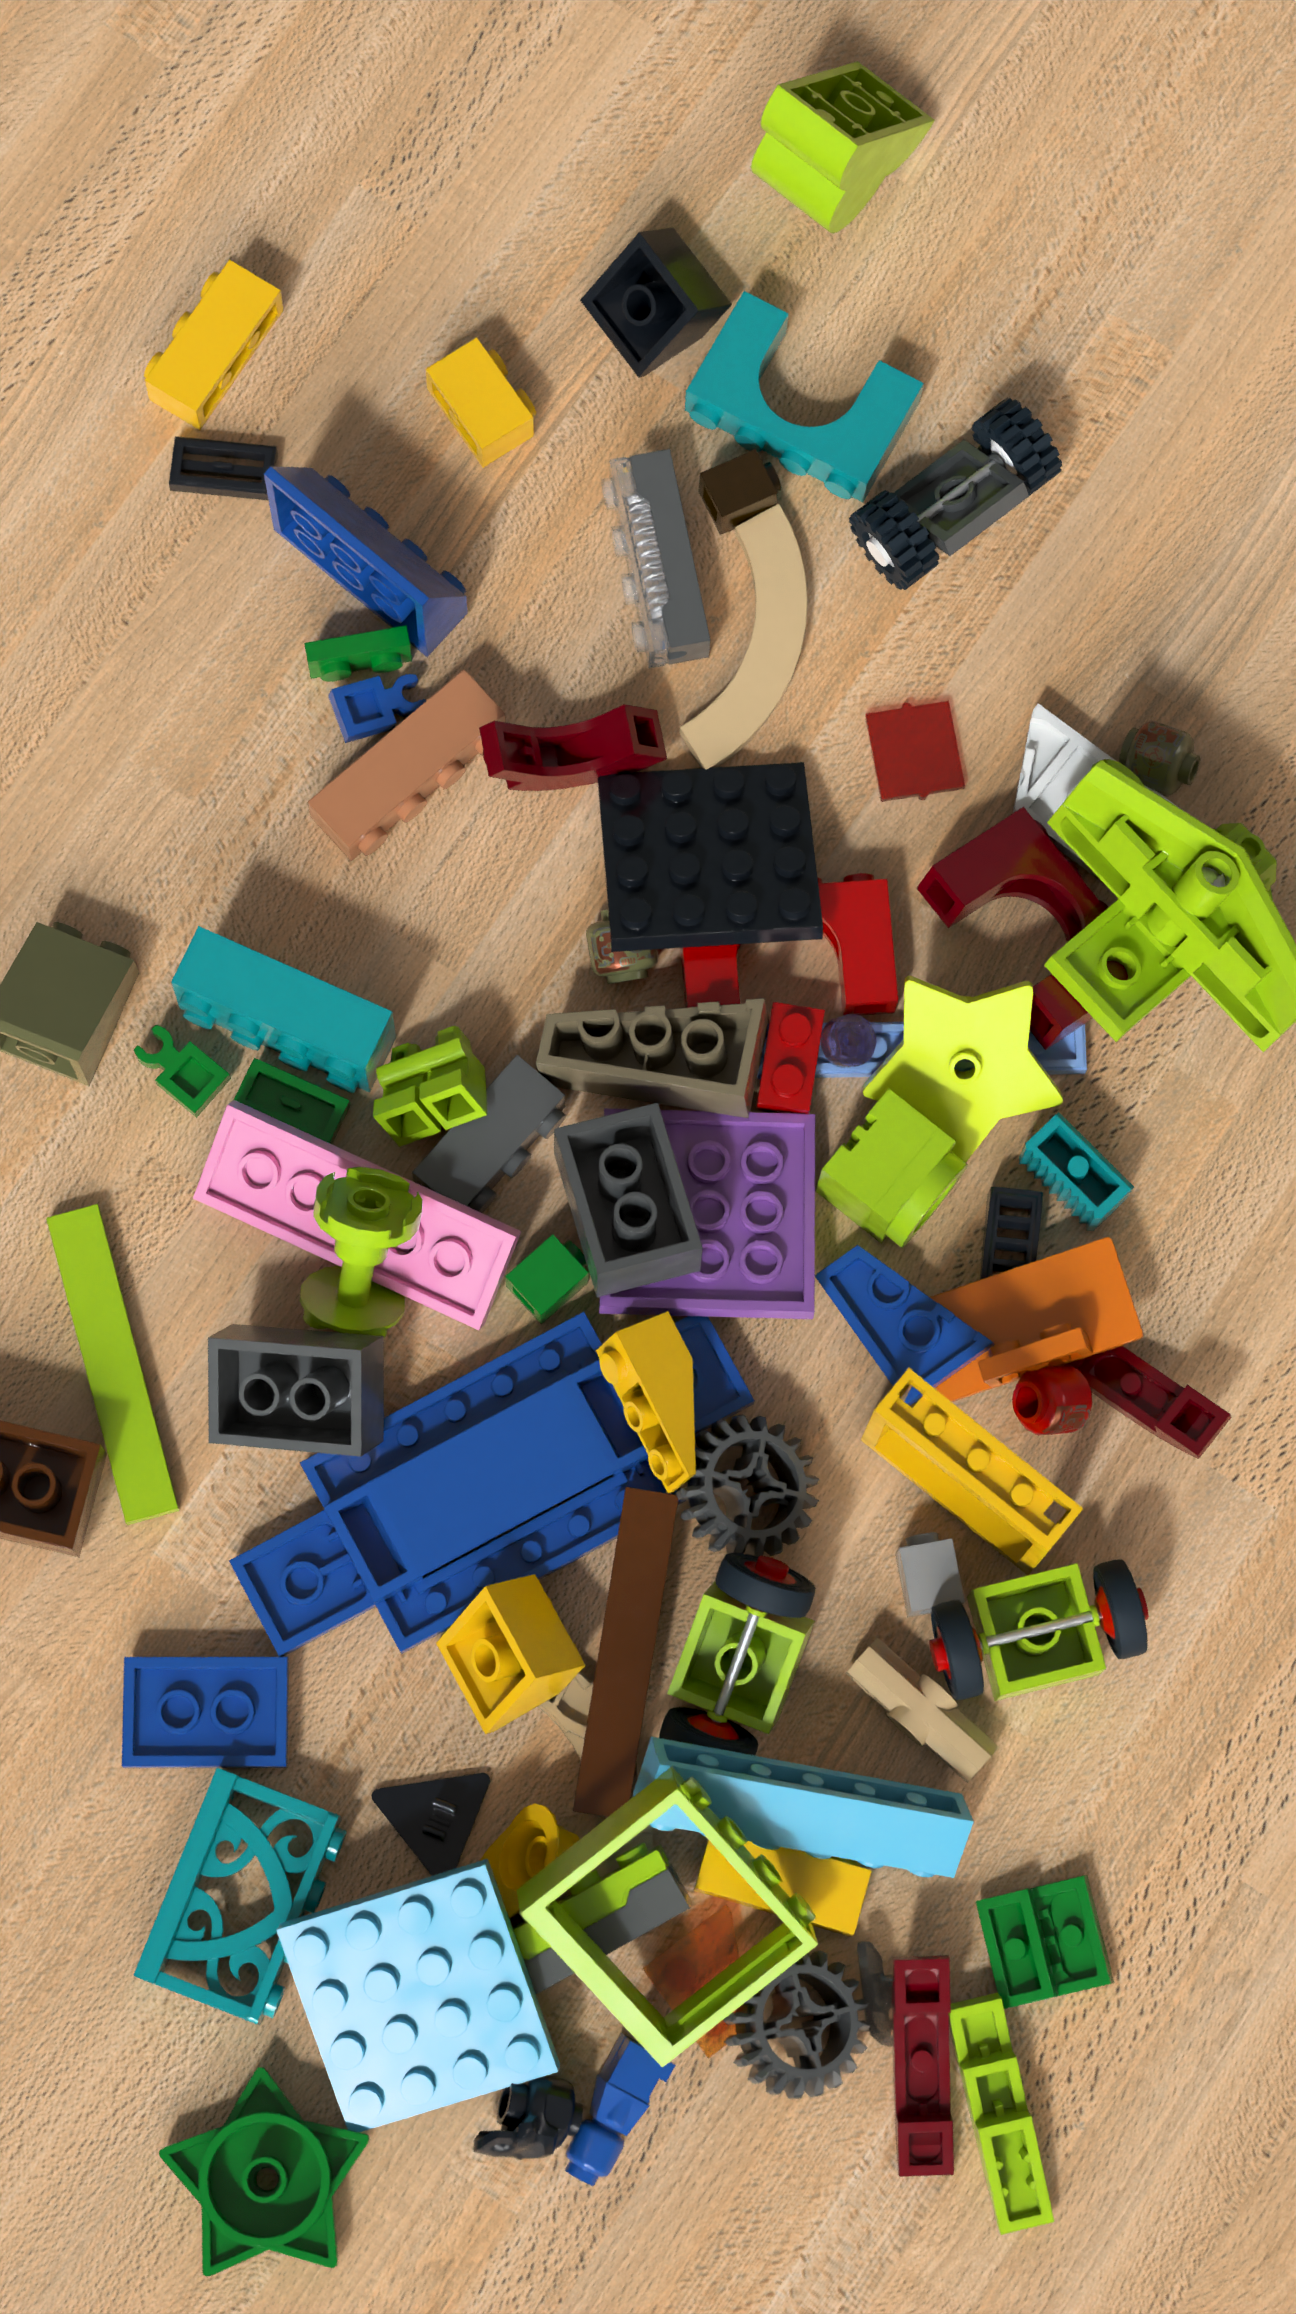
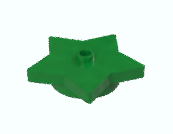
M258 2067L223 2126L164 2147L159 2151L160 2158L202 2206L203 2275L206 2277L215 2275L267 2250L328 2268L336 2267L338 2265V2250L333 2195L370 2141L369 2135L305 2121L264 2067ZM264 2168H271L278 2175V2183L272 2190H263L257 2183V2175Z

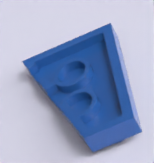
M859 1245L815 1275L892 1386L910 1368L932 1387L936 1388L988 1351V1349L995 1346L994 1342L914 1287L909 1281ZM912 1386L904 1402L910 1406L919 1400L923 1394Z

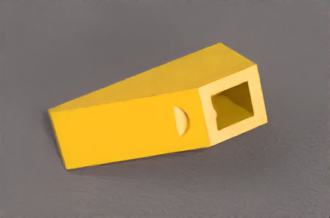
M667 1311L615 1332L596 1350V1353L600 1359V1369L603 1376L613 1385L624 1406V1416L628 1425L637 1432L648 1454V1462L653 1474L662 1481L669 1494L676 1491L696 1474L693 1358L670 1313Z

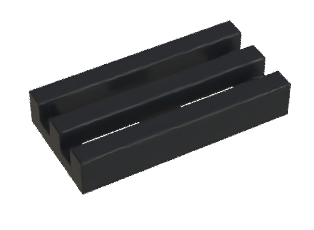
M175 436L169 479L170 491L268 500L264 473L271 466L275 467L278 454L277 447ZM185 453L264 461V466L255 467L235 465L228 462L185 460L183 458ZM181 473H192V474H202V475H212V476H222V477H232V478L262 480V482H261V483H258V482H248V481H238V480H228V479H218V478L188 476V475H181Z

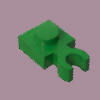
M155 1025L151 1030L153 1035L163 1042L162 1049L156 1054H148L137 1045L134 1048V1053L143 1066L151 1069L161 1068L163 1070L155 1079L157 1086L197 1118L231 1080L230 1074L191 1041L179 1052L175 1049L170 1033L165 1028Z

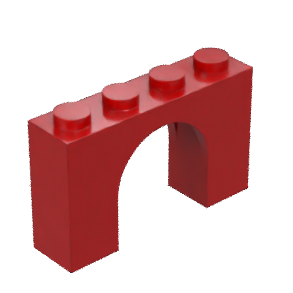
M857 873L845 876L843 882L822 883V879L817 877L823 920V936L831 944L838 962L843 1017L895 1013L898 1003V990L887 879L874 880V875ZM741 944L680 948L685 1008L698 1007V1003L719 1001L720 1005L740 1004L737 953Z

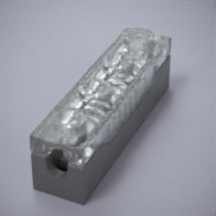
M666 449L632 455L630 458L610 459L609 478L601 479L605 507L607 510L615 508L619 526L611 527L616 557L625 556L629 573L621 575L626 605L635 604L639 621L631 623L636 653L645 652L648 668L665 666L667 663L670 665L709 658L711 640L671 451Z

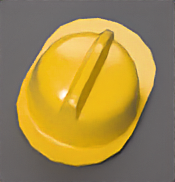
M534 1803L524 1807L479 1860H489L509 1919L520 1911L517 1889L580 1840L577 1834L569 1832L563 1826L557 1824L555 1815L544 1805Z

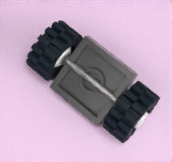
M1011 398L1004 399L973 422V438L975 442L980 444L979 447H974L966 440L961 441L894 493L891 492L889 494L888 490H884L850 515L851 531L858 537L855 539L859 547L865 549L866 553L864 555L869 561L872 560L875 563V569L880 575L882 573L885 574L886 580L891 585L894 583L896 588L906 590L938 566L939 554L935 551L936 547L948 556L953 555L1061 472L1062 461L1057 457L1060 455L1058 449L1050 443L1053 441L1049 433L1043 432L1041 429L1043 425L1038 418L1034 420L1032 412L1027 407L1022 409L1021 403L1016 399L1013 401Z

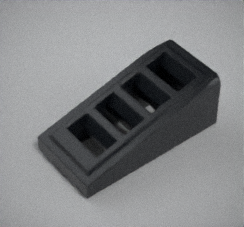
M1005 1187L990 1188L987 1194L980 1280L992 1276L993 1271L1005 1272L1036 1261L1043 1192ZM1000 1207L1027 1209L1028 1216L999 1215ZM997 1228L1026 1231V1239L998 1237ZM995 1250L1024 1253V1261L994 1258Z

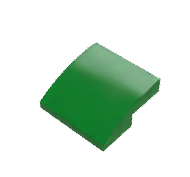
M1088 1875L975 1901L997 1992L1002 1998L1004 2009L1114 1983Z

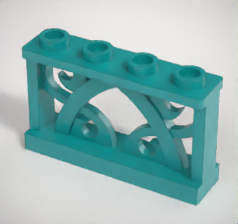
M216 1768L133 1976L257 2025H261L264 2015L274 2018L285 1991V1987L277 1984L284 1964H288L280 1939H278L270 1960L265 1952L256 1946L276 1935V1929L280 1923L302 1917L305 1911L316 1912L326 1887V1882L318 1880L326 1859L333 1862L336 1861L347 1831L338 1828L342 1819L341 1816L249 1781L228 1771ZM238 1792L277 1807L279 1810L272 1814L259 1829L231 1803L235 1793ZM298 1819L310 1827L313 1835V1844L306 1855L294 1857L290 1854L288 1850L289 1844L294 1838L298 1837L295 1835L281 1838L274 1848L272 1847L267 1838L279 1824L288 1820ZM242 1839L248 1845L241 1856L232 1863H222L216 1856L217 1846L223 1841H229L233 1844L234 1853L241 1845ZM256 1856L270 1886L274 1911L255 1925L236 1934L223 1937L224 1924L221 1911L213 1898L198 1888L202 1876L222 1878L236 1874L244 1869ZM305 1871L293 1901L285 1872L300 1873ZM204 1910L209 1913L212 1922L211 1940L202 1941L205 1934V1926L198 1931H194L188 1926V1919L194 1911ZM230 1956V1970L238 1980H240L239 1970L243 1964L253 1963L256 1965L259 1971V1979L254 1990L243 1996L228 1994L219 1981V1958ZM169 1959L179 1961L208 1960L206 1977L209 1990L164 1973Z

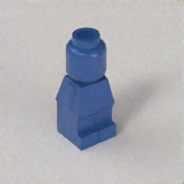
M621 2033L601 2072L597 2074L589 2112L593 2118L592 2120L585 2119L581 2122L576 2136L572 2138L566 2150V2156L570 2161L565 2171L591 2186L595 2185L599 2177L608 2176L624 2148V2140L621 2134L627 2136L649 2107L650 2095L658 2080L661 2079L667 2082L675 2064L670 2061L662 2068L639 2042Z

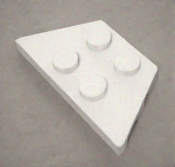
M1038 703L1033 709L1013 813L1024 807L1034 820L1039 821L1045 827L1049 839L1059 851L1096 877L1097 875L1047 822L1091 770L1093 764L1103 759H1114ZM1145 786L1146 788L1150 789V790L1153 791L1154 793L1158 794V795L1161 796L1162 798H1164V799H1166L1167 801H1169L1170 803H1172L1170 800H1168L1166 797H1164L1163 795H1161L1159 792H1157V791H1155V790H1153V789H1151V788Z

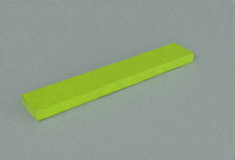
M98 1204L47 1217L49 1232L125 1522L127 1525L178 1512L177 1499Z

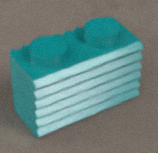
M1059 1112L1025 1143L1019 1156V1164H1027V1171L1034 1172V1179H1041V1186H1049V1194H1056V1201H1064V1209H1071V1216H1079V1224H1086V1231H1094L1127 1199L1134 1188Z

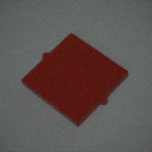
M949 701L913 707L907 702L900 709L865 714L881 802L918 797L919 800L924 801L930 794L965 788Z

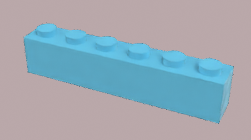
M651 1737L633 1792V1796H635L672 1766L685 1781L689 1777H693L700 1783L712 1801L708 1807L720 1820L725 1816L730 1817L740 1828L746 1840L753 1842L761 1848L776 1850L780 1847L804 1851L808 1855L819 1859H829L832 1856L851 1859L869 1868L890 1866L906 1869L912 1874L926 1878L933 1877L934 1875L955 1877L974 1822L964 1797L960 1793ZM677 1804L673 1805L649 1824L651 1827L662 1831H672L678 1828L700 1832L705 1836Z

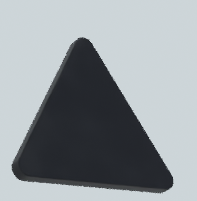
M477 1773L380 1788L373 1791L372 1800L431 1876L457 1868L488 1790L490 1777L486 1773Z

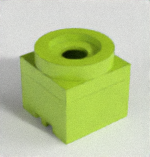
M888 1088L865 1117L867 1121L862 1126L858 1125L855 1128L848 1143L842 1144L822 1168L816 1192L881 1244L886 1237H889L903 1248L944 1201L967 1169L968 1164L952 1152L956 1142L954 1139Z

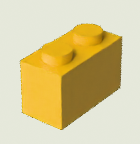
M476 337L426 368V382L430 394L484 468L534 436L533 416L536 415V410L525 391L521 388L515 391L505 378L508 375V371L499 354L493 348L486 351Z

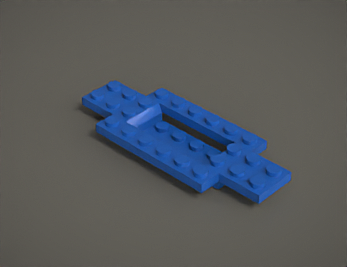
M585 1312L384 1417V1441L363 1456L317 1453L300 1462L324 1510L229 1560L279 1657L295 1651L375 1607L400 1653L403 1654L446 1631L485 1586L533 1574L540 1580L615 1540L618 1537L626 1487L668 1494L662 1481L653 1474L649 1466L648 1454L637 1432L628 1425L624 1416V1406L616 1390L601 1372L600 1359L596 1350L602 1343ZM687 1316L676 1322L675 1325L693 1358L694 1424L696 1435L712 1427V1423L721 1419L725 1420L754 1404L755 1400L709 1317ZM610 1475H613L612 1478L600 1483L599 1485L587 1490L586 1492L574 1497L573 1499L559 1505L558 1507L546 1512L545 1514L531 1520L530 1522L518 1527L517 1529L505 1534L504 1536L490 1542L489 1544L477 1549L476 1551L464 1556L463 1558L449 1564L448 1566L436 1571L435 1573L425 1578L422 1577L423 1575L437 1569L438 1567L450 1562L451 1560L463 1555L464 1553L506 1532L507 1530L547 1510L548 1508L560 1503L561 1501L573 1496L574 1494L588 1488L589 1486L601 1481L602 1479ZM678 1500V1505L686 1500Z

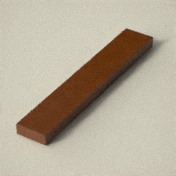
M630 1487L625 1488L573 1812L609 1817L628 1802L631 1797L679 1500L677 1495Z

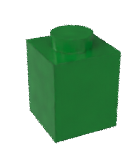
M552 1234L505 1276L506 1287L542 1325L588 1284L589 1273L585 1269L587 1266L585 1256L572 1241L567 1240L562 1244Z

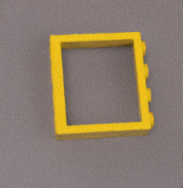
M910 1368L906 1370L874 1409L861 1438L862 1442L1026 1575L1030 1574L1083 1510L1074 1500ZM912 1386L923 1394L913 1408L904 1402ZM1053 1501L1066 1510L1056 1524L1043 1514Z

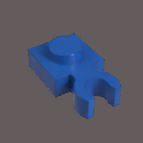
M403 675L395 681L393 687L384 689L380 676L331 689L328 697L345 743L393 730L397 724L394 714L407 718L425 703V699L409 702L402 695L403 690L416 686L418 682L417 675Z

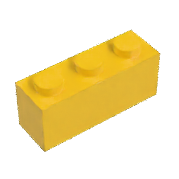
M230 259L220 273L214 271L207 278L200 293L202 299L192 313L186 311L179 318L172 333L174 339L164 353L158 351L154 354L144 372L149 400L198 430L202 429L284 311L281 290Z
M707 1840L693 1891L776 1915L718 1849ZM750 1841L743 1845L755 1859L762 1854L772 1863L782 1879L779 1886L789 1897L797 1893L807 1902L816 1916V1919L812 1921L813 1926L849 1937L854 1935L872 1870L860 1867V1863L851 1859L834 1856L829 1859H819L808 1855L804 1851L784 1847L776 1850L764 1849Z

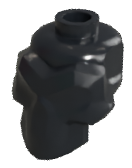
M546 2075L517 2085L511 2083L510 2087L503 2088L497 2108V2123L502 2125L501 2130L480 2131L474 2139L473 2152L491 2157H512L520 2161L522 2159H539L552 2155L554 2150L563 2144L567 2135L576 2136L581 2125L583 2105L575 2102L576 2097L573 2085L565 2079Z

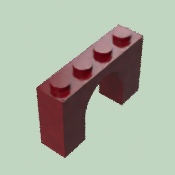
M1024 807L932 865L916 888L948 928L992 900L1002 897H1019L1030 900L1052 914L1060 924L1067 942L1109 908L1103 901L1098 900L1082 880L1077 867L1071 861L1065 859L1049 839L1045 827L1039 821L1034 820ZM1113 960L1107 961L1108 971L1113 977L1119 980H1128V974L1123 965ZM1052 974L1033 986L1030 1032L1045 1050L1093 1018Z

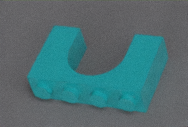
M743 291L686 390L685 411L689 412L690 417L702 427L711 430L718 427L733 435L736 442L749 451L756 449L758 453L764 451L779 459L780 464L791 473L799 476L808 474L824 482V486L832 494L843 499H851L853 497L863 503L918 407L924 383L878 360L855 403L839 419L826 425L814 427L800 426L785 421L767 405L762 396L759 382L786 335L789 313Z

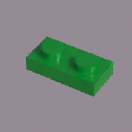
M407 625L304 643L310 678L321 677L323 681L327 682L340 681L350 677L354 671L372 669L376 673L391 672L403 666L402 663L412 662Z
M256 1058L253 1059L234 1100L330 1144L333 1143L351 1106L350 1100Z

